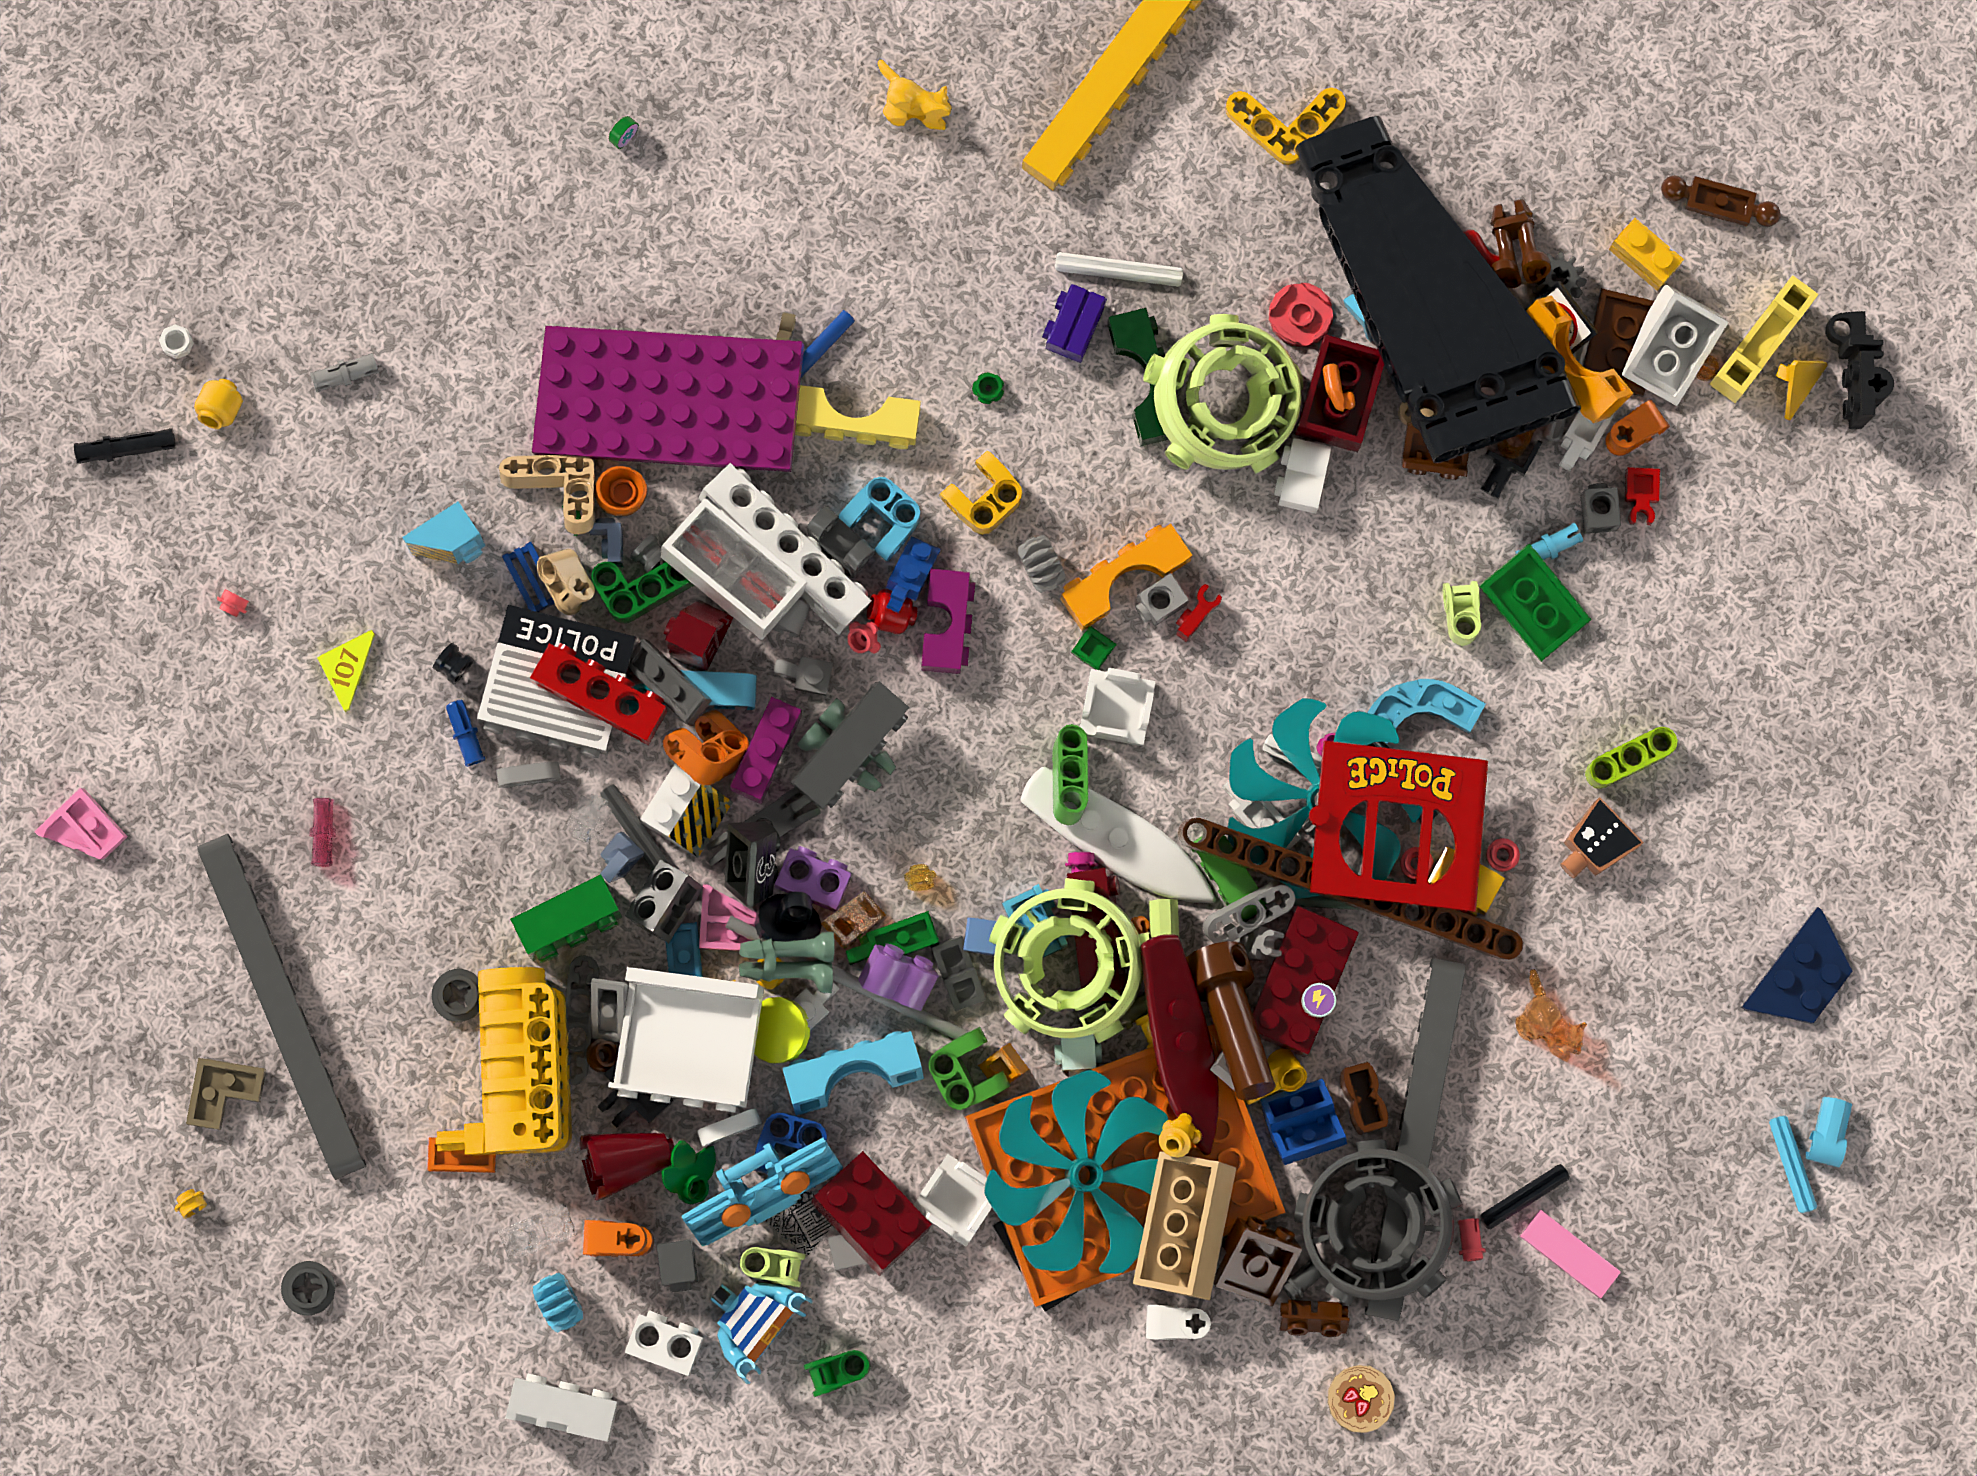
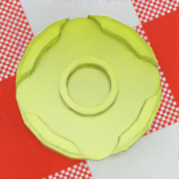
M770 997L762 1001L754 1052L759 1059L774 1064L785 1063L798 1058L806 1049L810 1038V1027H808L806 1020L808 1017L805 1010L797 1002L785 997Z

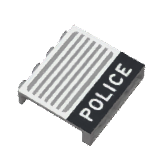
M508 605L477 717L479 723L484 724V730L496 734H503L504 729L516 732V738L528 742H535L536 737L548 740V746L560 750H567L568 745L581 748L580 754L592 758H599L600 753L608 755L609 750L607 746L613 727L536 686L531 682L530 676L548 644L550 643L558 647L559 643H562L576 651L575 657L587 663L588 659H592L606 668L604 673L616 678L619 674L626 678L632 653L638 643L636 636ZM574 668L568 669L564 672L562 680L569 684L575 683L579 680L581 673ZM604 684L596 685L591 695L596 699H604L608 696L610 688Z

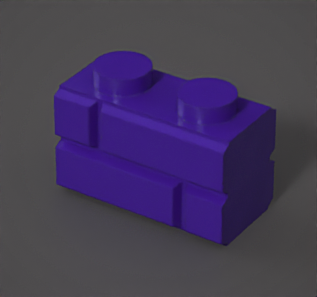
M1074 284L1070 285L1068 292L1061 291L1054 308L1059 310L1055 322L1052 320L1048 321L1042 338L1047 339L1045 349L1082 363L1106 306L1107 299Z

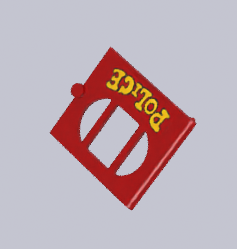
M1323 741L1318 805L1309 812V819L1316 826L1310 893L1461 910L1463 913L1476 912L1488 761ZM1365 801L1367 803L1362 868L1361 875L1358 876L1349 868L1342 856L1339 835L1341 825L1349 811L1357 804ZM1379 801L1422 807L1416 884L1375 880L1372 878ZM1437 810L1447 820L1452 829L1455 840V852L1448 871L1439 880L1429 884L1428 870L1433 811Z

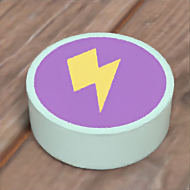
M1313 984L1302 995V1007L1312 1017H1325L1332 1012L1336 1005L1335 993L1326 984Z

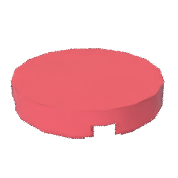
M1310 283L1290 284L1275 294L1269 307V322L1273 332L1281 341L1292 346L1306 347L1318 343L1325 334L1327 335L1333 323L1332 304L1321 288Z

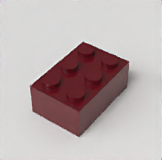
M1324 335L1295 435L1358 453L1363 442L1384 367V362L1378 349L1330 335ZM1328 364L1338 365L1343 393L1352 392L1355 396V407L1353 409H1344V412L1335 409L1325 389L1324 366Z
M864 1151L813 1196L811 1202L879 1276L917 1243L932 1226L925 1216Z

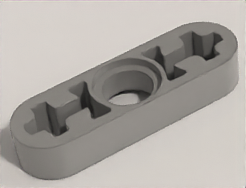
M1271 882L1209 915L1203 925L1204 934L1213 943L1234 941L1288 912L1295 902L1294 892L1282 882ZM1276 891L1285 894L1281 897L1282 903L1279 905L1274 901L1270 902L1275 899L1274 893ZM1261 898L1265 903H1268L1265 905V907L1268 909L1267 912L1265 911L1264 906L1259 902ZM1247 905H1255L1257 908L1256 917L1249 922L1243 921L1241 918L1242 909ZM1231 914L1233 915L1234 920L1239 924V927L1236 928V926L1231 923L1233 922V920L1229 917ZM1218 922L1227 925L1223 928L1224 934L1221 936L1214 932L1217 929L1216 923Z

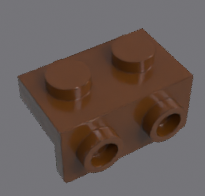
M1407 422L1401 457L1402 467L1406 468L1407 472L1415 475H1426L1427 472L1440 473V477L1450 480H1457L1459 476L1467 477L1469 453L1441 463H1433L1420 431L1412 423Z

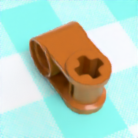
M1648 400L1612 426L1611 431L1605 438V445L1612 454L1624 456L1645 442L1648 443L1653 440L1652 436L1656 433L1661 435L1670 425L1653 401ZM1626 434L1628 436L1627 441L1625 439L1621 441L1617 439L1618 435L1623 436Z

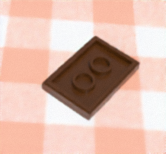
M1601 288L1593 325L1599 333L1588 343L1583 367L1595 372L1614 369L1634 393L1633 395L1643 397L1646 389L1622 376V372L1654 301Z

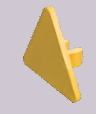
M1794 360L1792 364L1787 366L1780 364L1776 376L1789 382L1785 419L1789 421L1792 419L1828 366L1826 362Z

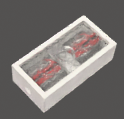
M706 498L703 499L662 545L661 558L760 640L766 637L804 594L807 583L805 579Z

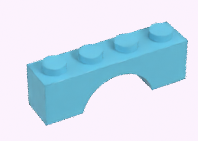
M903 1031L892 1032L884 1039L874 1042L870 1040L856 1043L853 1048L843 1051L829 1050L824 1052L821 1057L811 1060L798 1059L791 1062L789 1066L782 1068L796 1116L828 1107L829 1097L834 1086L841 1079L853 1073L869 1072L882 1077L892 1088L924 1079L921 1062L911 1031L905 1033Z

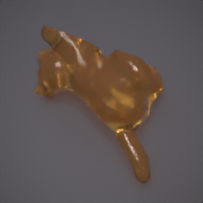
M1531 969L1529 982L1534 997L1527 1003L1523 1013L1516 1018V1030L1523 1039L1528 1041L1544 1039L1550 1052L1567 1062L1571 1057L1570 1053L1576 1055L1581 1053L1584 1029L1587 1023L1583 1022L1578 1025L1568 1023L1563 1018L1557 1005L1546 996L1538 972L1535 969Z

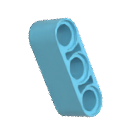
M681 670L712 700L709 705H714V709L735 710V706L747 707V710L755 709L756 675Z

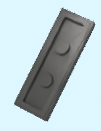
M641 640L632 653L628 669L653 693L664 699L663 703L685 724L693 726L712 700L649 640Z

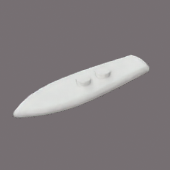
M1041 767L1028 780L1021 796V802L1081 851L1094 853V860L1113 871L1114 874L1150 893L1169 899L1190 903L1212 904L1216 902V897L1196 863L1176 842L1142 817L1088 788V803L1081 819L1074 825H1064L1058 822L1053 814V770ZM1064 802L1067 808L1077 809L1074 803Z

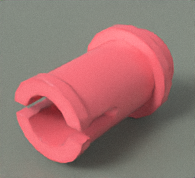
M1479 1218L1458 1221L1462 1246L1459 1255H1463V1261L1482 1260L1483 1253L1486 1252V1249L1482 1248Z

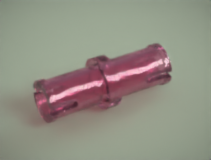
M314 798L313 827L309 831V836L313 837L311 865L315 867L333 866L332 840L333 837H336V829L333 828L334 799Z

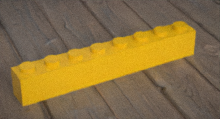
M1143 0L1022 161V169L1052 191L1058 184L1064 186L1074 172L1071 166L1077 158L1083 161L1093 146L1089 143L1096 133L1101 136L1106 131L1112 121L1108 118L1114 109L1120 111L1130 97L1127 91L1133 83L1137 86L1142 83L1149 72L1145 67L1152 58L1156 61L1160 59L1168 46L1164 43L1170 34L1176 36L1186 23V20L1183 18L1189 9L1195 11L1203 0Z

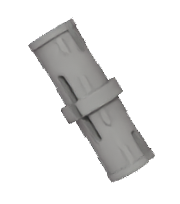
M370 353L344 362V359L337 361V365L310 372L316 393L341 384H345V386L351 385V381L377 374L379 371L374 355Z

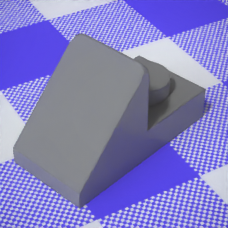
M592 979V1039L620 1042L629 988L625 982Z

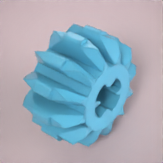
M561 1273L549 1275L533 1286V1294L538 1307L548 1325L555 1332L568 1330L583 1319V1311L578 1298L568 1280Z

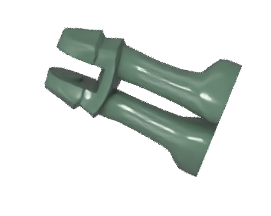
M836 698L818 720L834 731L845 718V705ZM815 722L797 743V746L805 751L819 749L830 735L820 724ZM882 750L875 757L870 754L862 763L866 767L872 760L878 768L883 769L889 775L896 768L887 751ZM865 769L856 779L857 785L874 792L882 786L874 775Z
M822 932L815 938L782 942L773 941L771 938L763 942L760 939L743 942L740 945L739 951L741 956L764 959V962H744L739 964V975L755 981L763 979L768 982L774 979L804 978L814 981L821 993H832L834 932ZM776 957H814L819 960L776 962Z

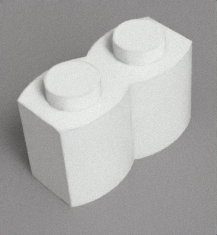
M1293 438L1291 447L1285 445L1281 465L1287 466L1285 476H1278L1274 495L1280 497L1279 506L1317 513L1332 446Z

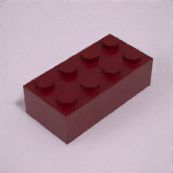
M1299 906L1296 907L1278 948L1279 951H1282L1281 956L1274 958L1252 1011L1260 1039L1288 1049L1302 1057L1309 1055L1324 1017L1316 1018L1307 1014L1302 1007V995L1309 986L1316 983L1326 984L1335 992L1359 934L1358 931Z

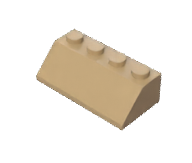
M1159 1152L1133 1280L1134 1285L1210 1300L1236 1167L1218 1161L1189 1156L1176 1158L1167 1155L1165 1152Z

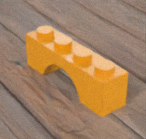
M1551 295L1537 299L1526 310L1564 358V370L1581 405V414L1593 424L1610 418L1634 394L1614 369L1604 372L1591 371L1583 367L1575 359L1569 346V328L1572 318ZM1543 366L1545 369L1549 370L1552 374L1555 373V371H1554L1551 367H1549V366Z
M1171 523L1164 528L1161 524L1157 525L1145 534L1147 539L1138 545H1135L1134 542L1129 543L1117 552L1118 558L1110 563L1106 559L1090 569L1092 573L1090 576L1082 581L1077 577L1063 587L1065 592L1061 594L1060 600L1081 631H1084L1110 613L1109 590L1115 580L1124 573L1133 570H1147L1164 578L1191 562L1193 555Z

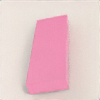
M1542 1210L1538 1211L1520 1235L1524 1241L1599 1299L1603 1297L1621 1273Z

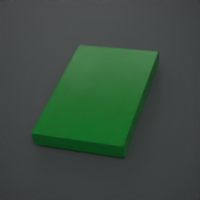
M1527 544L1478 585L1540 662L1592 620L1531 544Z

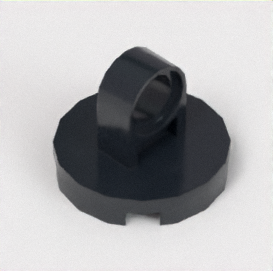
M804 892L776 894L767 898L759 907L754 922L760 939L762 937L766 940L772 938L773 941L782 942L815 938L821 933L822 928L819 914L812 906V899Z

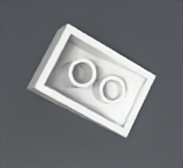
M1665 284L1647 313L1622 376L1677 406L1729 322L1715 311Z

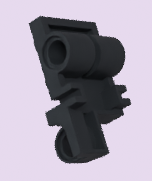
M1865 311L1838 313L1826 324L1825 334L1830 342L1839 346V359H1848L1847 369H1843L1842 386L1843 388H1848V400L1843 402V419L1848 420L1849 429H1862L1875 416V409L1893 391L1894 379L1888 370L1882 367H1874V359H1881L1884 356V351L1881 348L1884 344L1883 340H1874V335H1866ZM1834 322H1846L1850 328L1849 335L1839 336L1836 334L1833 327Z

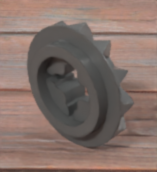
M452 969L443 973L436 980L431 997L433 1006L438 1014L446 1020L460 1023L472 1019L478 1014V977L474 973L465 969ZM451 983L459 990L471 987L464 996L467 1007H464L458 1001L446 1004L453 996Z
M304 1261L295 1264L286 1272L281 1283V1294L285 1304L293 1312L300 1315H315L324 1311L332 1302L336 1284L332 1273L325 1266L314 1261ZM307 1273L312 1284L323 1286V1288L313 1291L311 1303H309L306 1293L294 1292V1289L305 1285Z

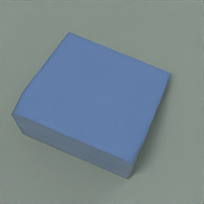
M967 918L963 950L994 956L996 945L989 942V938L997 921Z

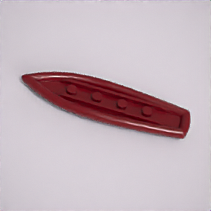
M1175 934L1158 935L1140 945L1146 1003L1156 1062L1168 1102L1176 1118L1178 1119L1182 1113H1187L1192 1117L1194 1127L1202 1133L1201 1140L1194 1145L1207 1156L1212 1150L1219 1113L1218 1076L1210 1070L1215 1063L1212 1042L1179 936Z

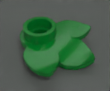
M680 1140L671 1153L672 1166L662 1170V1181L669 1192L678 1194L682 1202L693 1205L702 1202L708 1195V1180L714 1172L716 1153L714 1146L711 1145L696 1153L690 1144Z

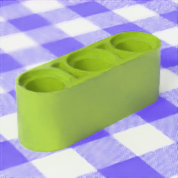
M1658 727L1598 756L1588 764L1585 771L1586 780L1594 788L1602 789L1665 759L1674 752L1678 742L1677 736L1668 727ZM1660 736L1664 738L1667 742V750H1657L1653 746V737ZM1630 750L1636 753L1638 756L1637 765L1632 766L1625 762L1623 757L1625 751ZM1596 765H1604L1609 770V778L1607 780H1601L1595 775L1594 768Z

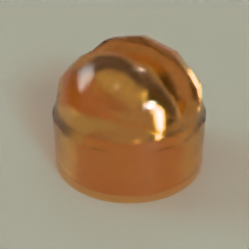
M1708 355L1704 363L1714 367L1715 370L1713 371L1702 365L1695 376L1701 381H1710L1719 372L1718 360L1712 355Z

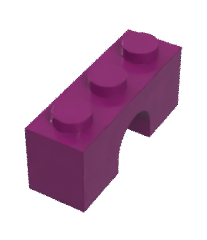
M930 570L927 606L939 607L947 611L952 623L941 634L924 633L921 671L960 674L961 666H968L970 647L963 646L964 634H971L973 615L966 614L967 601L974 602L976 582H969L970 572Z
M771 696L730 786L732 792L762 805L774 779L781 756L787 745L790 744L802 717L801 709Z

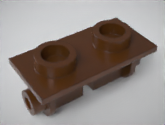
M1287 1300V1303L1280 1304V1316L1282 1318L1279 1331H1287L1293 1336H1302L1308 1332H1318L1325 1337H1338L1341 1334L1347 1333L1350 1318H1348V1306L1342 1305V1302L1318 1301L1317 1313L1311 1312V1301Z

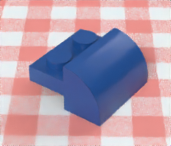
M1323 1078L1304 1084L1296 1091H1283L1260 1099L1263 1116L1273 1145L1277 1148L1284 1165L1347 1145L1346 1135L1336 1115L1334 1103Z

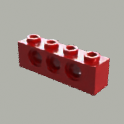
M549 643L530 676L531 682L649 746L668 712L667 707L662 704L664 699L649 690L645 694L633 688L635 683L619 674L616 678L604 673L606 668L592 659H588L587 663L575 657L576 651L562 643H559L558 647ZM572 668L579 670L581 674L577 682L569 684L562 680L566 670ZM596 685H607L610 688L608 696L604 699L594 698L591 693ZM627 700H634L639 704V708L636 713L625 715L620 710L621 705Z

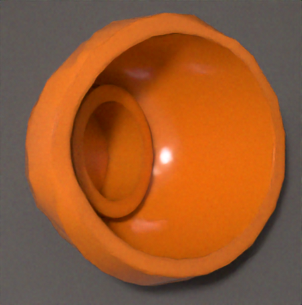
M615 466L607 469L600 475L595 483L594 493L598 505L608 514L629 516L638 511L644 504L647 497V484L638 471L630 467Z

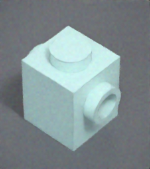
M1093 1034L1077 1038H1060V1045H1054L1055 1065H1061L1062 1072H1069V1077L1096 1068V1063H1102L1101 1043H1095Z

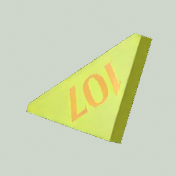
M372 630L317 657L345 712L350 710L375 637Z

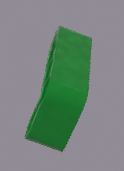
M611 562L598 563L591 575L595 590L612 618L624 624L638 619L694 586L688 579L683 581L673 579L672 572L675 569L667 562L629 584L620 569ZM605 572H611L615 574L616 580L610 586H603L598 582L600 575ZM656 583L661 587V591L656 597L644 595L643 590L648 584ZM621 600H628L633 604L631 611L626 614L617 613L615 606Z

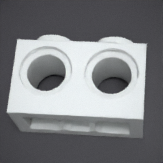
M648 1311L647 1316L639 1314L625 1353L690 1376L704 1339L697 1336L699 1329L681 1322L678 1328L667 1325L665 1323L668 1317L652 1311ZM649 1326L655 1327L659 1332V1340L653 1346L644 1345L640 1338L642 1330ZM679 1338L687 1339L691 1345L690 1353L684 1358H678L672 1352V1345Z

